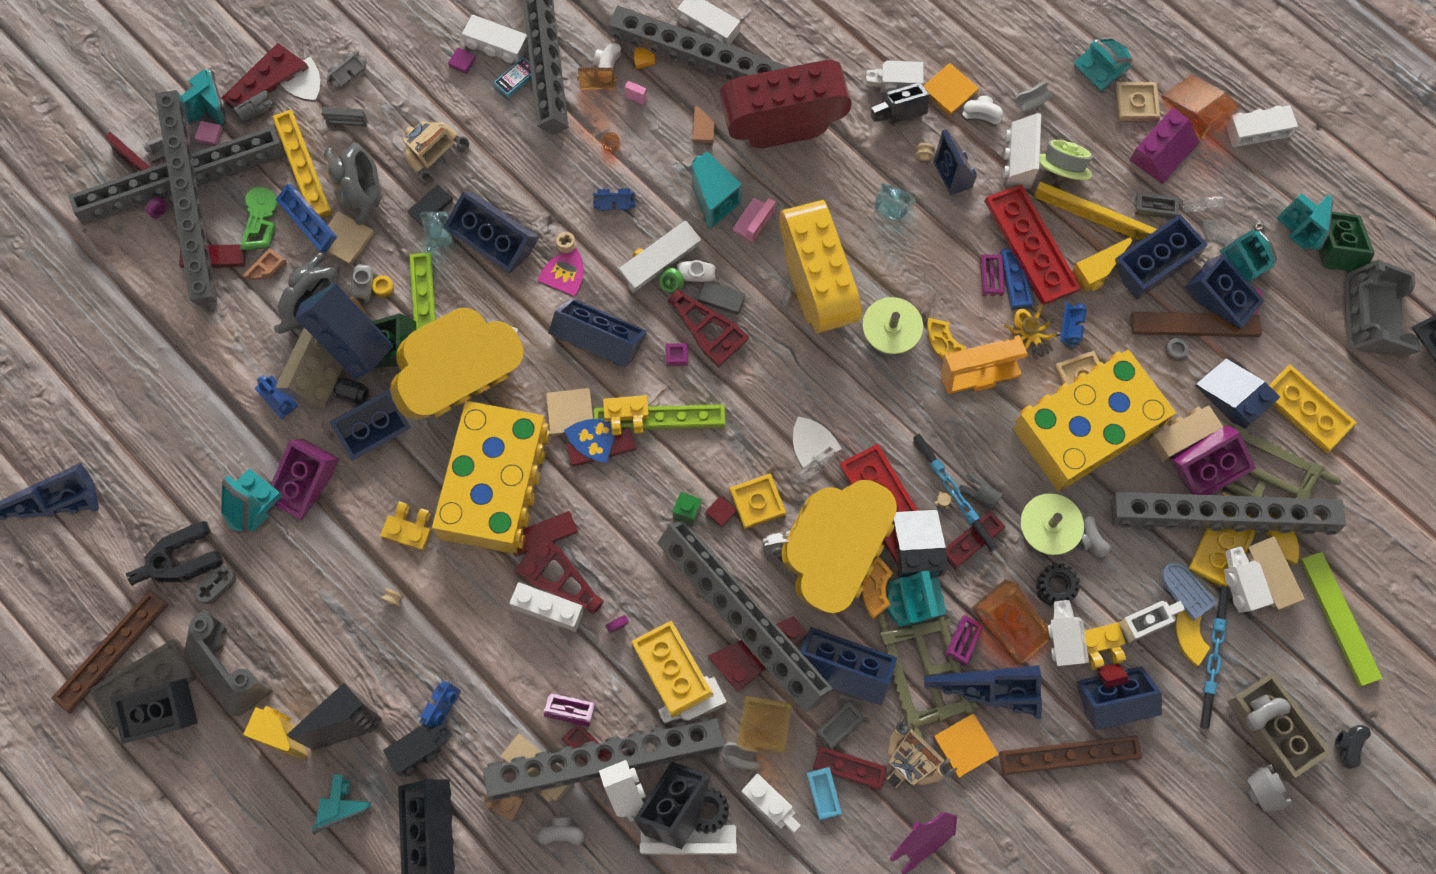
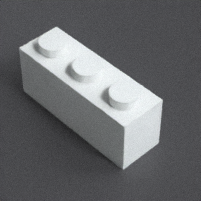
M684 0L677 8V21L702 36L730 45L740 33V20L705 0Z
M475 15L471 16L462 33L464 44L468 48L480 50L492 57H499L507 63L516 64L524 57L528 50L527 34Z
M1289 105L1284 107L1275 106L1267 110L1257 109L1245 114L1236 113L1230 118L1225 127L1232 147L1291 137L1298 125Z
M519 582L510 601L513 610L573 632L577 631L584 613L582 605Z

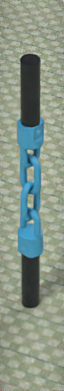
M921 434L914 436L913 439L929 461V466L935 475H939L946 490L954 497L970 526L974 527L989 551H995L998 548L980 522L978 514L965 501L953 479L946 473L945 466L940 459L936 458ZM950 481L955 489L950 490L946 483ZM966 506H967V507L969 508V510H970V511L967 512V513H966L965 510L963 509V508H965Z
M1222 586L1220 589L1217 616L1214 619L1211 640L1215 647L1214 654L1209 656L1207 663V672L1210 674V680L1204 683L1205 695L1200 728L1203 729L1210 728L1213 701L1218 686L1214 682V676L1220 672L1221 657L1218 655V649L1225 639L1226 614L1230 588ZM1216 632L1222 633L1221 640L1219 638L1215 640ZM1212 658L1213 660L1218 659L1216 672L1214 669L1210 671Z

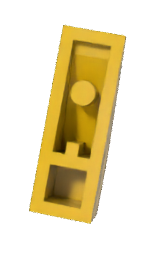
M1130 237L1076 263L1072 272L1084 293L1091 289L1096 291L1104 285V281L1116 266L1115 259L1124 253L1131 244L1132 239Z

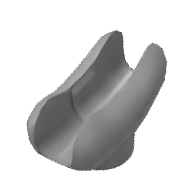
M1043 82L1017 94L1014 101L1021 111L1033 112L1038 109V106L1051 99L1053 91L1047 92L1048 83Z
M358 264L355 266L352 275L351 297L356 299L362 298L365 303H368L372 292L373 268L370 265Z
M1085 516L1083 518L1084 532L1077 546L1083 552L1089 550L1093 556L1098 558L1104 557L1110 552V544L1099 534L1094 517Z
M1267 694L1250 703L1253 711L1247 715V726L1254 731L1261 730L1273 717L1288 714L1291 706L1283 698L1270 700Z
M728 742L724 745L722 759L727 768L754 770L760 766L759 763L751 762L754 756L760 754L758 750L734 742Z
M552 818V826L542 827L538 832L537 839L543 845L555 841H566L574 845H580L584 840V834L580 827L571 826V818Z

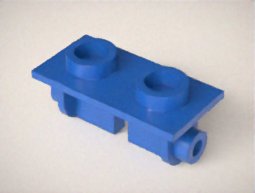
M629 188L618 189V193H610V189H598L597 193H593V196L597 197V200H593V207L598 209V211L613 210L612 202H616L617 210H631V208H635V199H631V196H635V192H631Z
M1068 302L1065 305L1060 341L1070 349L1080 345V342L1083 340L1084 326L1077 325L1085 323L1087 309L1085 304L1078 303L1076 307Z
M262 375L257 379L258 386L254 389L280 419H283L299 406L292 397L275 388L278 381L272 375L270 377Z
M444 680L441 684L438 683L431 696V699L437 702L435 705L427 703L422 714L419 716L421 717L419 722L432 729L442 725L452 705L457 701L461 690Z

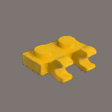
M647 395L603 399L605 422H611L612 435H621L620 421L625 420L634 421L635 434L643 433L642 419H649Z
M399 501L395 517L388 515L380 536L424 551L432 531L426 527L431 513L420 508L416 524L406 521L410 506Z
M1118 622L1085 631L1088 658L1092 671L1104 666L1103 658L1099 654L1102 651L1109 650L1113 664H1121L1126 660L1125 653L1121 649L1126 642Z

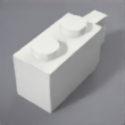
M886 61L883 63L882 69L867 70L866 85L880 87L881 93L919 82L923 86V62Z
M1242 547L1225 551L1229 567L1224 569L1225 580L1230 587L1233 603L1238 613L1252 611L1273 604L1274 602L1260 563L1256 561L1249 562Z
M1070 600L1054 602V619L1051 620V625H1048L1049 636L1054 640V648H1052L1053 661H1057V666L1089 663L1083 620L1079 617H1074Z
M1161 601L1125 617L1119 622V625L1129 644L1169 626L1176 620L1174 615L1182 612L1185 608L1181 601L1168 606L1167 602Z
M708 676L704 677L713 692V697L673 718L666 706L658 710L664 724L679 719L689 724L726 706V700L715 677L710 679Z
M625 760L600 770L605 791L616 815L619 817L627 816L630 822L635 821L634 818L644 804L642 798L646 797L642 784H636V782H639V778L635 768L630 769Z
M757 773L740 794L771 824L777 825L780 829L785 825L794 834L801 825L792 817L795 814L792 806Z

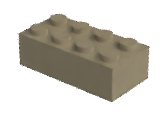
M303 328L275 388L309 408H324L343 366Z
M1273 673L1262 677L1227 701L1284 781L1295 779L1332 753ZM1267 694L1270 700L1283 698L1288 701L1291 706L1288 714L1273 717L1261 730L1254 731L1247 726V715L1253 711L1250 703L1255 699Z

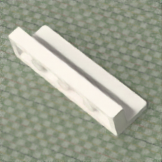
M683 221L620 267V272L628 280V288L632 293H635L661 274L664 269L669 268L699 246L701 238L687 221Z
M723 825V828L717 829L715 833L708 832V834H704L703 831L699 833L695 828L682 849L644 836L641 831L640 854L736 855V826Z

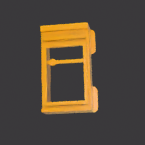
M1020 335L1015 336L1014 340L1010 341L1007 339L1005 342L999 341L950 353L949 355L945 353L941 380L947 395L972 388L974 391H980L995 387L996 382L1020 377L1022 373L1016 360L1027 357L1028 353Z

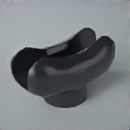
M1356 725L1351 727L1348 732L1342 730L1337 735L1334 746L1341 750L1340 762L1344 767L1351 769L1361 765L1362 747L1371 736L1368 727Z

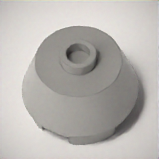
M1271 764L1264 768L1262 766L1259 767L1247 779L1251 788L1247 792L1254 805L1259 803L1264 812L1284 811L1285 807L1293 803L1290 798L1285 799L1287 792L1277 773L1271 774V771H1274Z

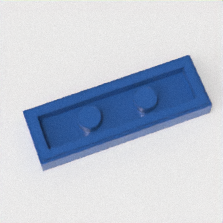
M1011 249L1001 250L1000 255H1002L1003 272L1011 310L1032 308L1033 302L1029 282Z

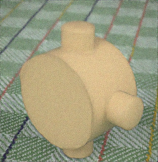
M940 491L937 493L938 498L934 504L948 510L953 496Z

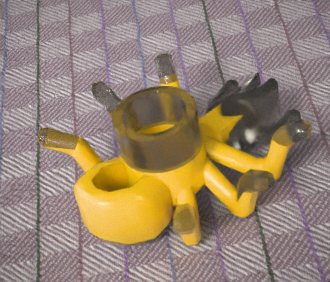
M1042 304L1039 305L1035 317L1031 316L1029 311L1025 309H1020L1016 312L1013 322L1014 326L1019 330H1014L1011 325L1003 324V327L1009 329L1011 334H1021L1022 337L1020 338L1022 341L1028 338L1024 346L1026 351L1030 343H1034L1031 354L1035 360L1038 359L1036 354L1044 357L1043 350L1047 354H1049V349L1050 351L1054 350L1049 343L1041 341L1040 338L1050 340L1061 334L1060 332H1054L1050 335L1038 333L1047 329L1056 320L1051 318L1040 327L1038 318L1043 308Z

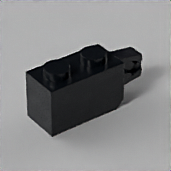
M920 82L886 92L883 96V102L871 108V118L874 122L888 120L892 125L928 114L929 93Z
M446 723L431 730L425 727H418L385 748L383 752L396 774L400 777L403 775L408 777L418 770L417 766L424 762L428 764L438 757L437 754L442 751L440 747L450 740L453 734Z

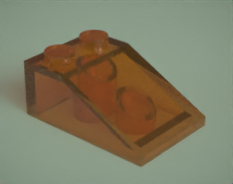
M1194 75L1189 76L1161 97L1171 108H1174L1190 120L1196 135L1201 140L1226 124L1240 107L1225 91Z
M1005 579L971 607L986 629L1018 665H1021L1051 639L1047 626L1017 583Z

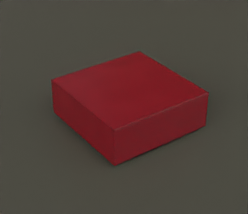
M719 496L705 514L723 528L737 510Z
M1119 663L1097 668V675L1106 688L1129 682L1127 673Z

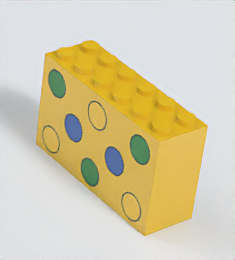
M1129 349L1122 354L1120 351L1116 352L1109 358L1110 361L1105 364L1103 362L1098 363L1091 369L1092 372L1087 375L1085 373L1078 375L1074 379V383L1069 386L1067 383L1063 384L1056 390L1057 393L1054 395H1045L1038 401L1039 404L1032 407L1029 405L1020 412L1021 415L1016 418L1017 422L1013 427L1014 432L1057 492L1062 491L1149 437L1156 429L1165 426L1176 414L1175 410Z
M465 401L432 529L439 540L511 554L517 553L518 548L523 549L525 535H522L523 529L528 527L530 522L528 510L529 506L534 505L535 493H533L534 486L539 484L541 474L538 472L539 465L544 463L546 452L543 449L545 443L548 444L550 439V431H548V424L545 421L544 415Z

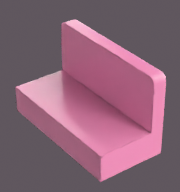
M753 198L734 225L733 232L753 243L775 212L776 201L768 198L763 203Z

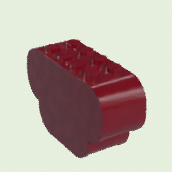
M823 60L738 77L728 81L720 89V101L730 137L736 140H749V144L755 148H767L815 138L828 129L829 123L846 116L850 112L852 105L841 64L835 60Z

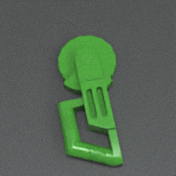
M255 187L249 190L245 196V203L248 208L246 212L250 216L241 242V250L269 248L276 226L272 222L263 220L273 217V212L277 207L276 195L267 188ZM261 227L266 228L262 240L247 242L248 238H258Z

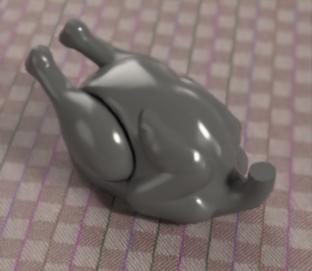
M352 143L345 151L341 152L339 158H335L333 149L328 147L324 152V157L328 161L327 173L335 187L334 194L345 208L352 211L360 210V214L355 218V222L357 225H362L369 218L373 207L379 206L381 202L382 188L379 184L377 167L374 160L358 143Z
M318 253L308 263L298 267L291 273L288 279L289 287L284 289L277 306L282 316V322L274 326L276 333L282 334L292 329L303 330L304 327L295 319L300 304L333 283L338 286L337 273L339 267L337 265L326 268L317 267L325 259L323 253Z

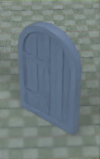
M1170 563L1162 570L1161 578L1164 586L1177 602L1181 601L1185 612L1193 621L1217 604L1215 599L1186 566L1180 563Z

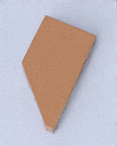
M695 106L693 143L713 144L714 121L698 106Z
M269 248L242 276L246 280L273 278L287 262Z

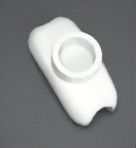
M610 43L604 51L597 49L593 65L598 66L599 78L604 81L612 78L613 65L621 56V47L618 43Z
M980 96L977 100L966 102L963 110V116L967 119H980L992 124L1000 123L1003 114L1001 107L993 104V99L989 96Z
M694 260L679 262L676 266L682 274L684 281L714 282L716 279V267L711 263Z

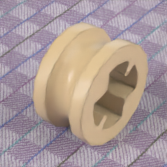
M929 143L918 144L916 158L921 161L933 160L934 145Z
M563 232L557 236L556 243L560 252L571 253L574 251L576 242L572 233Z
M385 588V595L381 596L380 599L388 604L400 607L399 601L404 596L394 590Z

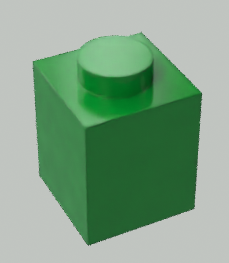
M680 492L672 511L673 519L677 521L684 520L688 525L694 527L702 506V499Z

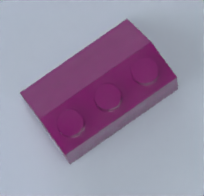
M1172 108L1138 145L1130 161L1163 184L1199 144L1190 120Z
M1228 425L1170 457L1178 476L1192 495H1211L1256 469L1240 432Z

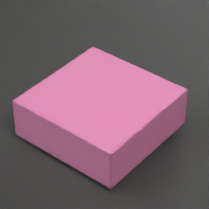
M628 81L625 85V98L644 105L647 100L646 88Z
M201 121L194 139L198 143L216 146L223 128L219 124Z

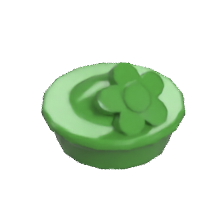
M666 268L660 274L659 283L664 291L674 293L676 290L682 289L684 278L679 270Z

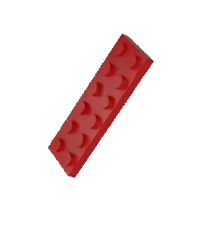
M1022 184L985 198L986 206L1042 305L1080 291V284Z
M878 444L839 464L850 485L860 480L874 481L887 488L893 494L897 505L896 512L918 511ZM893 528L889 537L885 536L883 542L897 564Z

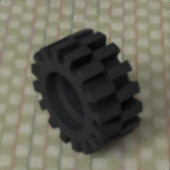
M1055 563L1052 566L1049 565L1040 573L1037 578L1036 589H1039L1037 594L1038 596L1042 595L1043 598L1041 600L1043 602L1048 601V605L1052 606L1056 601L1070 600L1071 602L1078 595L1080 579L1076 578V571H1071L1072 567L1068 566L1066 568L1064 567L1065 564L1057 565ZM1054 577L1062 578L1066 583L1065 592H1054L1050 587V580Z
M710 787L706 791L703 802L713 803L716 806L717 812L711 819H704L700 815L698 816L695 828L697 832L703 831L704 834H708V832L715 833L717 829L723 828L729 814V805L726 797L722 795L721 791H715V788Z

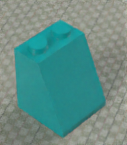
M708 151L702 156L698 155L692 162V186L707 226L712 229L741 204L742 184Z

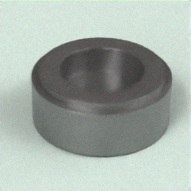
M1181 339L1171 340L1165 348L1167 357L1173 361L1183 360L1189 352L1187 343Z

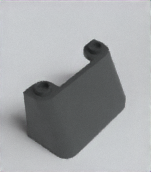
M1381 260L1351 271L1346 276L1344 283L1349 347L1364 352L1411 355L1420 352L1419 338L1411 333L1404 335L1402 298L1408 296L1415 287V274Z
M204 609L189 624L184 648L185 656L224 710L230 715L240 716L272 693L273 690L267 682L257 680L253 673L247 669H238L231 674L215 654L224 646L221 636L227 628L222 621Z

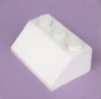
M1037 113L1014 121L1010 129L1005 132V142H1008V148H1005L1004 160H1007V166H1004L1003 178L1006 179V187H1015L1022 184L1025 189H1030L1039 170L1041 114Z

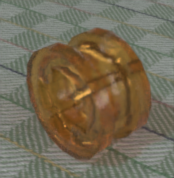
M612 132L603 135L601 140L603 149L608 153L618 151L620 148L619 136ZM614 140L615 145L610 144L607 146V141Z

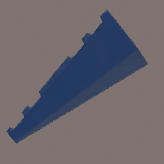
M81 463L0 500V520L15 516L28 518L50 516L59 512H70L72 514L82 510L97 511L99 505L93 479Z
M1039 665L924 676L925 689L929 687L939 689L944 694L950 695L953 693L961 695L966 700L996 708L1002 706L1013 709L1015 713L1021 714V712L1033 715L1034 718L1041 719L1042 675Z

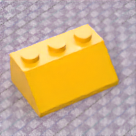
M265 706L264 710L255 707L243 735L263 745L304 760L307 759L308 755L304 745L287 736L296 726L290 722L291 718L268 706Z

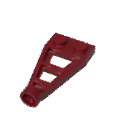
M676 290L669 297L668 303L676 309L703 354L718 368L749 340V336L734 322L685 295L680 290ZM693 309H697L706 317L698 325H695L688 317V314ZM708 323H714L723 329V333L713 342L708 341L702 332V329Z
M541 534L514 569L532 585L582 605L592 615L604 603V600L595 594L563 550L543 534ZM552 560H556L564 570V575L559 582L549 581L542 575V572ZM569 577H573L581 586V590L575 596L563 590L562 587Z

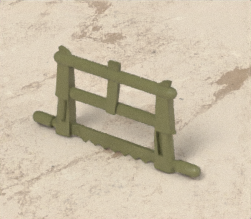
M1219 419L1223 427L1226 425L1232 427L1231 424ZM1233 425L1232 428L1240 432L1244 442L1306 473L1299 488L1256 468L1248 473L1259 479L1253 492L1233 482L1223 488L1239 496L1261 497L1266 483H1269L1295 496V498L1309 499L1313 496L1311 491L1320 477L1333 485H1340L1341 479L1327 471L1324 472L1325 468L1313 462L1310 464L1305 461L1304 457L1297 458V454H1290L1289 450H1282L1281 446H1274L1273 442L1267 443L1266 439H1259L1258 435H1250L1247 433L1248 430L1239 425ZM1292 514L1293 518L1299 520L1296 515Z
M882 612L878 615L877 620L880 630H882L879 633L884 647L886 646L887 654L897 657L892 673L895 676L893 683L897 684L896 692L900 693L898 700L902 701L901 709H904L906 712L907 726L913 723L911 729L922 738L921 731H919V728L938 720L941 723L945 719L963 712L968 715L973 714V708H978L976 702L966 700L960 695V702L945 705L941 691L931 687L930 690L936 708L916 713L895 646L896 643L915 639L926 676L949 671L962 673L961 668L966 667V665L962 666L961 662L952 660L953 657L951 656L948 657L949 662L933 666L924 639L926 635L940 632L945 650H947L951 641L948 629L951 625L950 618L945 620L943 616H939L937 621L912 624L908 628L889 630L885 613Z

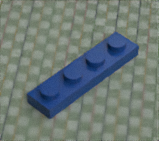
M286 184L276 198V201L320 252L326 253L337 236L293 185Z

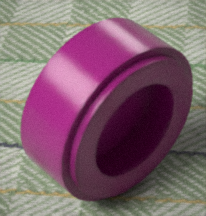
M155 197L146 205L145 211L152 218H158L166 212L168 204L161 197Z
M623 615L605 626L609 633H613L628 625L629 621L626 615Z

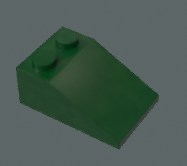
M1332 211L1330 233L1323 248L1319 250L1323 267L1331 270L1338 269L1351 272L1370 264L1375 252L1362 217L1360 215Z
M400 313L372 321L393 344V348L375 368L398 366L396 359L397 349L401 342L416 330V321Z

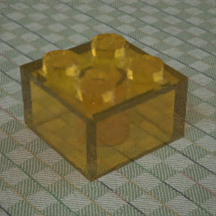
M746 696L737 744L756 750L783 754L792 704Z

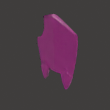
M942 812L928 823H915L913 831L895 850L890 860L893 862L906 854L910 860L901 873L906 874L911 871L917 864L944 845L952 836H955L957 815Z

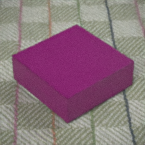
M457 47L448 65L457 71L467 74L475 62L476 56Z
M666 343V366H688L687 343Z

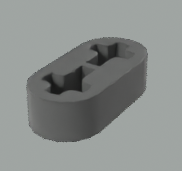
M228 566L218 567L197 586L195 590L196 598L204 604L214 603L233 586L236 581L235 572ZM222 573L228 574L227 577L229 579L226 582L220 576ZM205 589L210 590V597L204 596L203 591Z

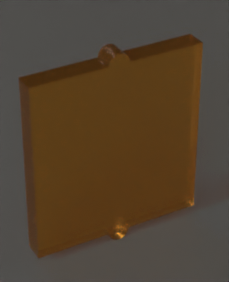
M578 68L579 76H577V81L580 82V89H616L615 81H617V76H615L614 68Z

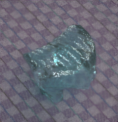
M882 183L876 197L875 208L879 213L888 218L901 220L916 203V198L904 190Z
M422 212L419 214L424 226L426 253L453 244V238L450 237L449 231L443 228L449 218L447 212Z

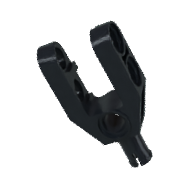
M198 522L163 537L144 557L146 561L144 566L126 573L131 586L148 578L155 579L157 582L184 583L220 567L224 562L219 551L208 552L179 566H176L171 557L175 549L189 543L194 544L196 543L195 540L208 535L211 532L208 522ZM162 561H166L165 567L158 569L159 564Z

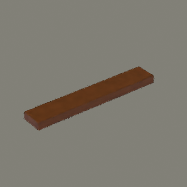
M1131 313L1132 334L1260 337L1262 335L1260 315H1252L1245 325L1239 329L1217 314Z
M149 590L51 699L71 714L167 608L168 604L153 591Z
M1138 735L999 751L1002 775L1142 759Z

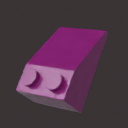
M304 438L289 440L271 482V486L282 495L274 505L297 519L303 520L331 479L339 458Z

